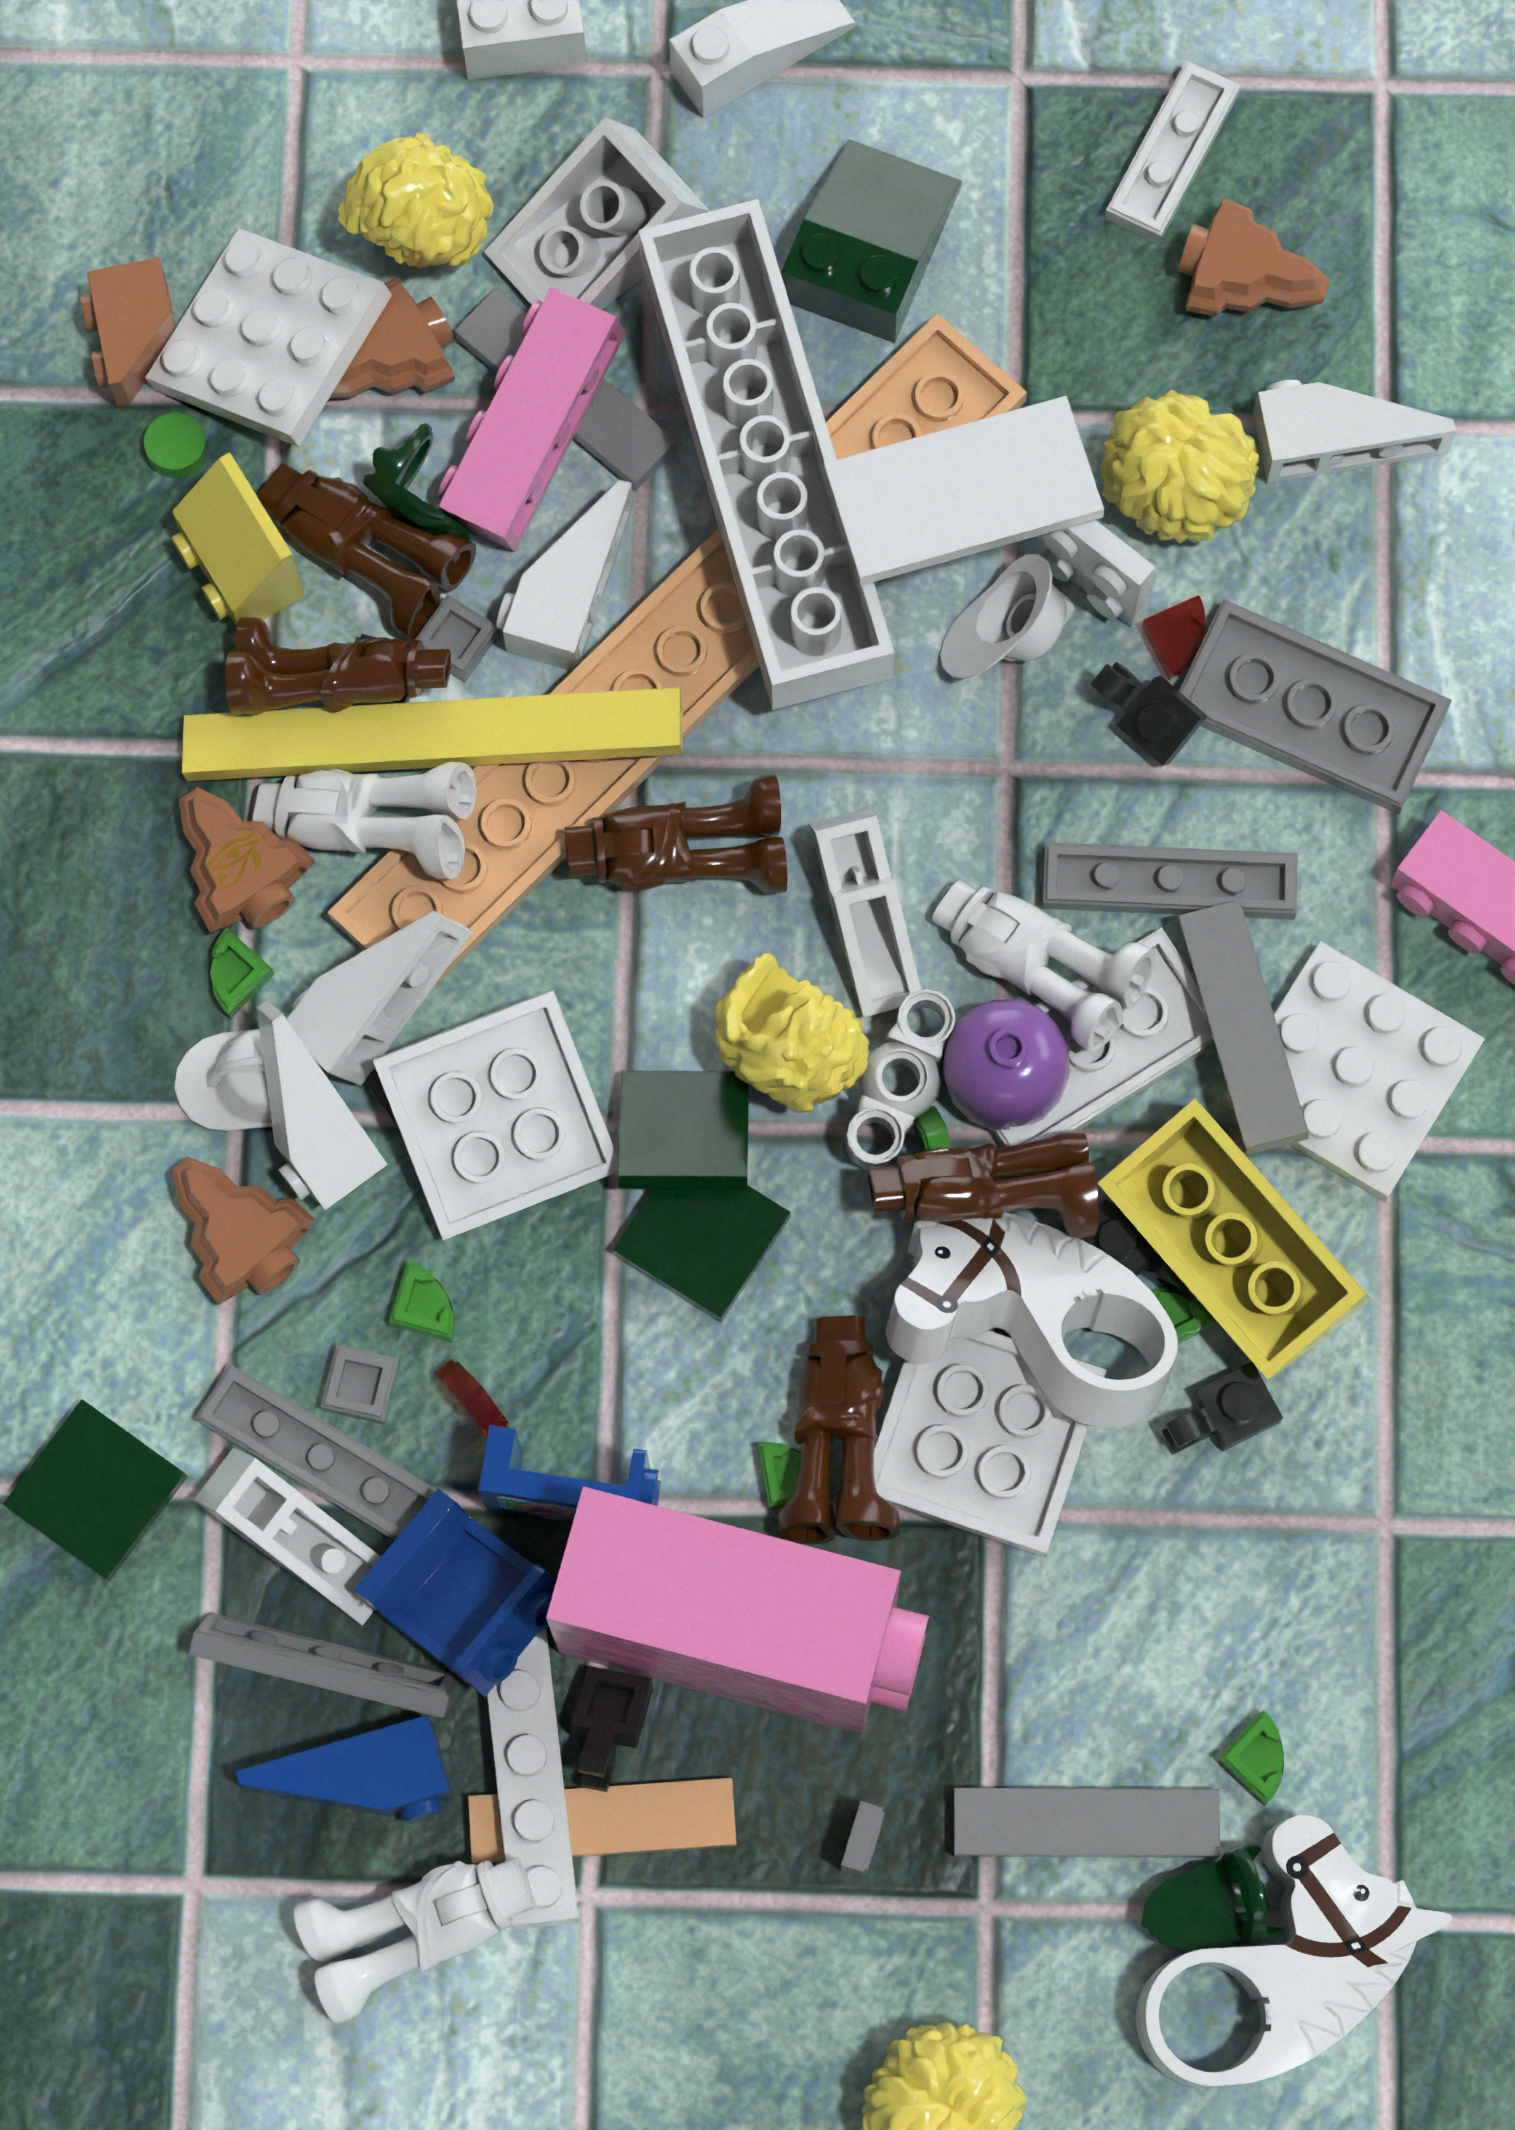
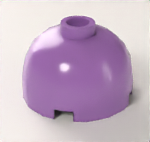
M1018 999L991 1000L971 1009L954 1026L942 1056L943 1080L948 1088V1094L953 1105L972 1122L994 1130H1010V1127L1023 1126L1027 1123L1032 1125L1043 1120L1060 1102L1070 1074L1069 1048L1057 1023L1039 1007Z

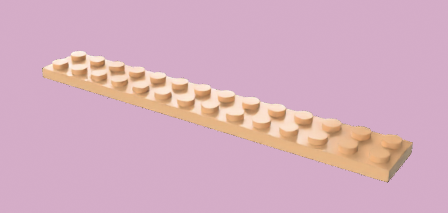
M936 313L826 422L836 458L841 459L1019 409L1026 402L1027 392L943 317ZM719 528L549 695L680 687L683 695V741L759 667V663ZM669 755L477 765L472 769L477 789L473 812L468 819H453L464 837L465 855L460 874L452 880L434 878L424 872L413 853L400 849H391L328 911L329 918L362 950L368 949L432 911L465 925L473 934L434 985L433 990L566 858L564 827L592 825V817H601L602 820L604 814L613 812Z

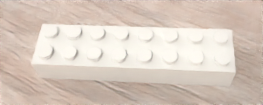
M755 199L638 230L640 261L772 710L894 678L895 651L874 582L859 585L824 475V463L837 460L759 200Z

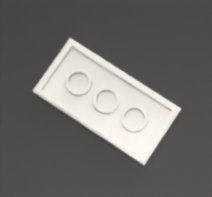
M1067 396L824 463V475L860 586L1100 519L1104 515V507Z
M1162 927L1138 942L1153 949L1156 953V963L1151 978L1138 1003L1132 1009L1121 1005L1123 1010L1122 1024L1111 1040L1100 1049L1091 1052L1079 1045L1071 1037V1022L1048 1003L1042 1001L1035 1005L1057 1023L1069 1048V1079L1060 1102L1043 1120L1032 1125L1027 1123L1023 1126L1010 1127V1130L991 1129L1003 1148L1049 1138L1059 1131L1081 1130L1215 1046L1195 976ZM1084 977L1072 982L1074 985L1090 993L1107 995Z

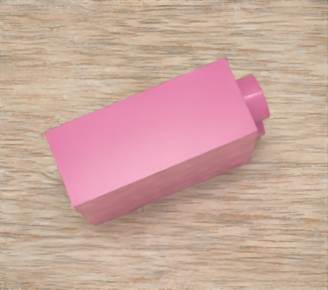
M583 1486L546 1619L558 1651L562 1655L863 1735L871 1703L906 1712L926 1637L925 1631L929 1616L897 1608L900 1570Z

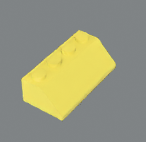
M1196 1098L1097 1183L1267 1380L1273 1378L1321 1343L1371 1300L1368 1294Z

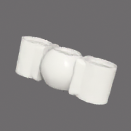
M924 989L915 991L907 996L900 1005L896 1024L889 1031L886 1042L868 1055L867 1069L859 1077L862 1095L859 1100L857 1114L849 1123L845 1140L848 1156L854 1164L864 1170H868L869 1167H885L894 1164L896 1157H899L904 1137L911 1130L914 1119L928 1111L938 1097L941 1084L938 1065L943 1054V1048L953 1031L955 1023V1013L952 1004L947 997L938 991ZM925 1007L937 1012L943 1023L940 1033L927 1038L913 1033L907 1021V1017L912 1011ZM897 1065L908 1067L916 1075L918 1087L909 1095H893L887 1091L882 1081V1075L887 1069ZM872 1123L883 1125L891 1133L893 1145L883 1154H868L861 1149L857 1142L856 1135L862 1127Z

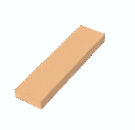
M732 1778L609 1786L607 1792L588 1788L564 1789L572 1858L737 1846ZM498 1794L468 1796L472 1864H478L485 1860L491 1863L505 1862Z

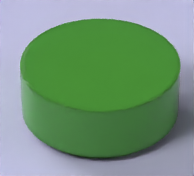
M182 413L164 414L156 418L145 432L144 449L150 466L159 474L169 478H182L193 474L202 466L207 455L205 434L201 425L189 415Z

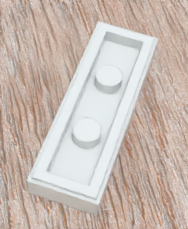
M1186 60L1109 203L1105 219L1160 244L1239 95L1241 85Z

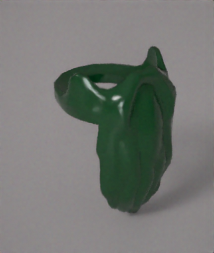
M421 424L405 444L397 450L383 447L374 450L373 466L376 470L374 474L364 475L363 484L398 519L433 535L454 534L463 536L469 541L476 537L446 514L407 490L431 449L434 437L429 424Z
M1255 1844L1231 1848L1224 1853L1222 1859L1218 1862L1200 1864L1184 1874L1166 1879L1150 1894L1145 1902L1141 1920L1142 1926L1147 1928L1151 1936L1156 1937L1159 1943L1181 1951H1192L1205 1947L1224 1948L1238 1941L1262 1942L1280 1936L1285 1932L1283 1928L1267 1925L1266 1918L1269 1903L1265 1894L1264 1884L1253 1862L1261 1848Z

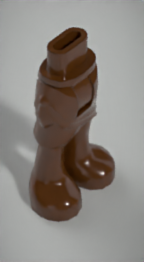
M283 463L272 474L258 495V499L263 507L275 514V523L282 527L301 548L331 565L343 576L346 577L348 572L379 590L390 602L391 624L399 634L409 640L416 639L439 607L440 592L438 586L448 592L456 589L470 571L475 559L476 545L468 539L454 534L433 535L392 517V512L368 500V497L356 485L344 482L340 477L318 476L313 470H307L301 474ZM375 540L379 541L413 562L427 578L399 566L367 548V546Z
M240 617L236 628V651H230L226 659L225 685L229 709L235 715L261 714L273 709L315 700H322L329 710L339 712L355 703L400 701L403 697H405V700L418 697L422 688H447L451 673L450 649H424L421 640H413L410 644L405 640L389 639L386 637L362 639L354 643L333 642L327 646L312 649L282 648L275 645L265 621L257 617Z
M766 775L755 778L743 799L725 805L686 807L685 801L668 805L635 806L604 814L602 820L601 817H592V825L564 827L568 876L596 875L598 883H606L607 881L616 883L625 890L631 888L649 890L662 886L666 882H695L696 878H731L748 880L763 892H787L786 850L783 837H778L781 829V800L777 776ZM720 836L769 837L748 845L712 849H690L686 840L687 838Z
M1082 1130L1059 1131L1049 1138L995 1149L993 1143L975 1148L939 1147L896 1157L895 1166L869 1167L867 1170V1184L873 1212L900 1211L901 1218L908 1220L912 1219L914 1210L919 1221H957L974 1218L1000 1219L1004 1212L1029 1208H1048L1060 1213L1063 1227L1070 1236L1089 1238L1094 1237L1097 1232L1099 1211L1096 1172L1094 1164L1089 1162L1088 1140ZM1010 1176H1023L1011 1179L995 1180L997 1178H1004Z
M849 1315L821 1317L815 1320V1343L806 1347L808 1359L804 1360L799 1383L798 1421L795 1426L794 1439L797 1444H801L796 1486L793 1496L780 1511L778 1519V1536L783 1540L798 1544L815 1545L828 1543L835 1540L836 1527L845 1536L863 1541L890 1540L900 1534L898 1510L893 1504L878 1494L874 1478V1443L878 1441L876 1419L877 1411L882 1404L884 1389L881 1378L882 1370L876 1366L873 1359V1346L865 1342L866 1319L864 1317ZM831 1438L843 1441L841 1481L836 1518L830 1498Z

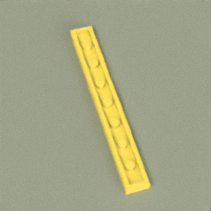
M680 687L357 705L350 706L339 712H332L327 707L270 710L261 714L233 715V713L184 715L182 774L186 781L303 775L315 770H328L331 768L347 772L435 768L448 762H462L469 764V766L677 755L683 754V695Z

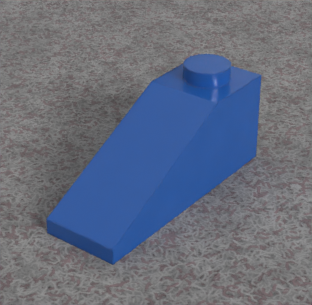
M429 1715L236 1771L239 1785L249 1792L388 1817L402 1814L404 1823L416 1822L442 1813L440 1802L454 1798L434 1724Z

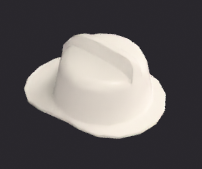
M1026 554L1013 561L995 583L970 604L954 621L944 638L940 654L943 669L953 678L967 679L982 674L1001 659L1007 661L1036 660L1053 647L1062 632L1063 626L1073 615L1075 608L1070 599L1052 585V571L1049 562L1039 554Z
M260 1029L225 1032L203 1038L186 1052L177 1067L174 1088L179 1106L191 1121L209 1130L219 1131L272 1127ZM320 1066V1068L322 1069V1071L324 1072V1074H325V1075L327 1076V1078H328V1072H326V1071Z

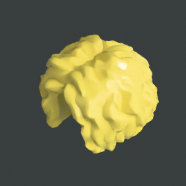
M416 132L413 137H399L379 145L362 159L356 167L354 178L347 181L345 198L338 208V221L348 233L353 235L362 233L367 241H371L378 246H384L385 254L394 257L395 262L399 264L406 262L409 266L426 268L429 264L438 267L440 264L445 265L448 262L451 266H458L459 263L465 266L472 256L478 254L481 243L488 235L486 220L492 216L494 205L485 187L487 181L486 174L481 169L472 167L470 162L459 154L453 155L447 146H436L431 141L429 135Z
M1172 389L1158 397L1157 400L1145 397L1130 410L1118 411L1115 414L1114 425L1110 429L1108 441L1103 444L1104 458L1100 465L1104 480L1102 496L1108 502L1115 503L1123 515L1135 519L1137 527L1144 530L1145 534L1152 535L1157 531L1160 541L1174 538L1180 544L1186 540H1190L1193 543L1199 542L1201 539L1210 542L1214 538V533L1218 527L1223 529L1232 527L1234 522L1244 518L1248 511L1249 498L1253 497L1256 489L1254 479L1259 468L1256 465L1259 462V455L1256 453L1255 440L1250 435L1244 433L1241 420L1231 413L1210 415L1208 401L1194 395L1179 394Z
M762 953L759 957H756L754 964H751L745 971L741 972L740 976L735 980L734 986L716 1005L715 1022L717 1030L715 1043L719 1047L720 1059L734 1070L735 1076L752 1085L756 1090L766 1093L777 1103L784 1104L796 1113L810 1112L815 1104H822L834 1099L840 1094L841 1090L848 1091L867 1069L869 1041L862 1033L863 1023L859 1018L855 1017L854 1011L850 1008H844V1005L839 1001H835L831 995H825L816 984L810 985L807 979L797 982L793 976L787 974L785 969L779 967L777 960L772 954Z
M944 2022L937 2026L919 2025V2028H910L906 2032V2040H894L886 2049L888 2055L883 2062V2066L873 2071V2084L868 2085L864 2089L863 2098L866 2102L861 2108L864 2114L861 2130H1014L1025 2112L1023 2106L1026 2103V2096L1022 2087L1016 2082L1019 2072L1012 2057L1005 2051L1002 2052L1003 2040L1000 2037L992 2036L987 2032L977 2033L967 2023L954 2027L951 2022Z

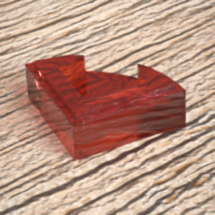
M1199 595L1143 620L1142 629L1169 680L1175 678L1189 667L1202 644L1205 629V610Z
M451 1359L434 1373L454 1400L486 1437L488 1436L489 1425L509 1428L507 1426L509 1422L485 1389L458 1361L454 1362Z

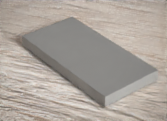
M1225 599L1222 600L1179 690L1208 716L1200 725L1201 727L1397 814H1400L1452 702L1451 699Z

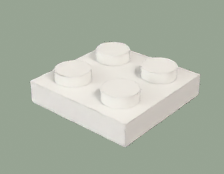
M1093 520L1038 536L1036 553L1049 562L1052 576L1062 582H1067L1070 579L1086 591L1090 604L1104 617L1110 620H1116L1119 617L1132 628L1147 611L1156 567L1098 521Z

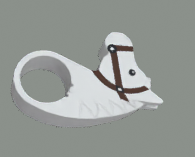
M1004 1212L1000 1219L974 1218L957 1221H917L914 1224L907 1250L914 1258L912 1264L913 1271L896 1290L886 1326V1338L889 1347L898 1356L915 1364L929 1363L938 1359L944 1353L948 1341L953 1337L970 1338L990 1329L1001 1328L1011 1336L1050 1402L1068 1417L1094 1427L1118 1428L1137 1423L1155 1410L1163 1396L1177 1355V1334L1171 1319L1154 1293L1131 1270L1102 1250L1079 1238L1070 1236L1068 1233L1011 1213ZM1089 1327L1092 1332H1104L1118 1336L1131 1343L1141 1352L1151 1371L1137 1378L1115 1380L1097 1376L1085 1370L1069 1355L1063 1343L1065 1335L1072 1330Z
M1308 1815L1291 1817L1271 1828L1266 1833L1262 1844L1265 1865L1285 1887L1280 1902L1281 1919L1285 1931L1283 1943L1281 1945L1200 1949L1177 1956L1161 1965L1145 1983L1137 2004L1136 2027L1141 2046L1149 2060L1160 2072L1173 2081L1191 2087L1210 2088L1244 2085L1284 2074L1317 2057L1347 2035L1377 2006L1397 1982L1413 1954L1417 1940L1446 1927L1452 1921V1916L1445 1912L1416 1908L1404 1880L1393 1883L1384 1877L1372 1875L1364 1871L1355 1863L1331 1827L1323 1820ZM1191 1966H1210L1227 1972L1237 1979L1248 1993L1250 1999L1257 2000L1261 2016L1260 2032L1253 2034L1251 2043L1243 2056L1232 2066L1220 2072H1205L1186 2065L1171 2052L1161 2033L1159 2008L1162 1996L1169 1983L1180 1972Z

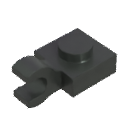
M1115 662L1112 667L1106 664L1091 683L1104 697L1127 710L1116 726L1162 766L1171 763L1208 717L1162 676L1154 677L1146 687L1118 662Z
M1105 1199L1099 1209L1096 1235L1094 1237L1082 1238V1240L1114 1258L1131 1270L1137 1277L1141 1274L1162 1288L1180 1294L1185 1286L1182 1280L1116 1204Z
M1251 1361L1195 1389L1193 1396L1200 1409L1188 1412L1166 1424L1167 1428L1162 1430V1433L1173 1454L1179 1453L1212 1435L1216 1437L1222 1451H1225L1279 1424L1283 1416L1256 1366Z
M587 1666L571 1721L573 1736L586 1738L578 1764V1772L584 1773L581 1787L607 1792L614 1771L617 1745L637 1748L653 1693L651 1678Z

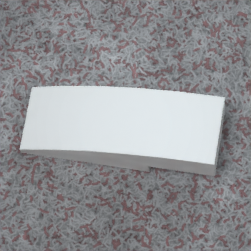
M871 808L811 823L809 825L861 1015L862 1017H867L898 1009L907 996L922 989L896 883L891 876L877 815Z

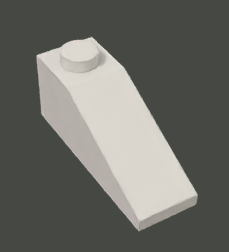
M840 0L743 1L719 9L669 39L671 73L701 116L705 118L854 29L855 21Z
M1284 380L1271 384L1265 391L1258 392L1253 411V420L1267 483L1448 454L1456 433L1454 419L1321 382L1302 385L1298 380Z
M619 480L522 574L516 594L509 592L505 594L499 609L496 627L503 630L506 652L569 671H573L581 663L634 506L632 483Z
M432 911L316 978L311 987L296 999L292 1007V1013L287 1018V1021L315 1061L326 1072L362 1085L375 1067L372 1059L385 1054L473 932L465 925Z
M266 1000L257 1007L274 1143L287 1162L278 1171L300 1201L310 1194L326 1210L388 1164L283 1013Z
M233 1448L194 1498V1501L263 1554L363 1626L374 1609L354 1589L381 1556L258 1459Z

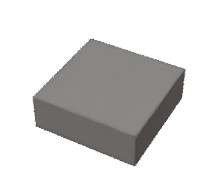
M447 594L415 640H421L424 649H450V674L465 683L495 642L500 631L496 624Z
M336 1345L320 1406L322 1411L385 1425L400 1367L399 1359Z
M860 1801L841 1863V1871L862 1878L863 1875H867L885 1816V1812L882 1811L883 1807Z

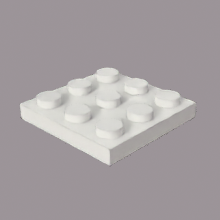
M238 228L145 378L153 389L300 447L392 294L382 281Z
M1320 941L1274 1014L1309 1133V1139L1289 1145L1386 1202L1476 1056L1485 1038ZM1227 1090L1220 1104L1233 1111Z
M553 990L372 1059L442 1240L618 1172V1156Z
M986 1331L970 1338L953 1337L948 1341L944 1353L932 1362L915 1364L904 1360L874 1449L876 1490L881 1497L897 1508L1046 1557L1089 1425L1068 1417L1050 1402L1012 1338L991 1331ZM1074 1359L1085 1370L1105 1378L1106 1369Z

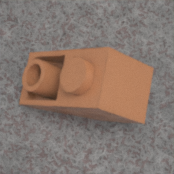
M159 257L88 271L87 276L91 294L80 296L88 333L99 332L102 350L91 352L99 389L110 387L117 407L130 405L147 381L146 375L176 329L168 284Z

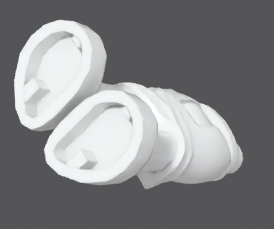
M462 762L443 763L420 775L381 778L380 775L374 773L352 774L337 768L315 770L298 777L295 775L286 776L283 783H261L255 802L253 821H263L273 832H276L278 838L288 837L302 846L313 849L351 851L366 854L367 848H390L411 852L416 856L425 873L437 879L452 880L460 874L465 855L464 837L453 819H468L472 814L476 803V779L469 764ZM378 807L414 808L427 810L435 814L417 817H373Z
M960 880L952 885L937 906L932 917L934 923L951 932L952 943L964 950L968 963L975 965L982 973L996 978H1003L1027 995L1035 994L1071 1022V1037L1079 1045L1091 1052L1103 1047L1119 1030L1123 1021L1121 1005L1132 1009L1138 1003L1151 978L1156 963L1155 951L1143 943L1128 942L1114 955L1107 953L1072 934L1071 925L1053 918L1023 899L1000 891L995 893L986 886L976 890ZM1050 957L1072 969L1099 987L1107 995L1090 993L1047 968Z
M518 1857L493 1866L488 1860L478 1863V1865L456 1861L454 1864L434 1868L423 1876L422 1881L407 1888L395 1890L391 1896L360 1908L342 1911L323 1899L305 1901L295 1905L294 1922L302 1945L307 1953L319 1962H326L341 1956L356 1946L403 1925H406L413 1934L397 1943L367 1955L329 1963L317 1968L314 1973L318 1997L328 2017L339 2025L357 2016L366 2004L370 1994L383 1984L419 1967L421 1972L428 1971L433 1967H437L443 1961L479 1947L501 1932L500 1929L512 1927V1916L535 1908L536 1902L526 1871Z

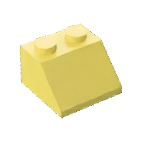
M230 452L220 457L172 511L179 533L172 536L171 539L187 568L190 570L199 565L210 582L201 587L218 619L221 620L230 615L237 627L240 617H257L265 620L304 598L305 595L290 549Z

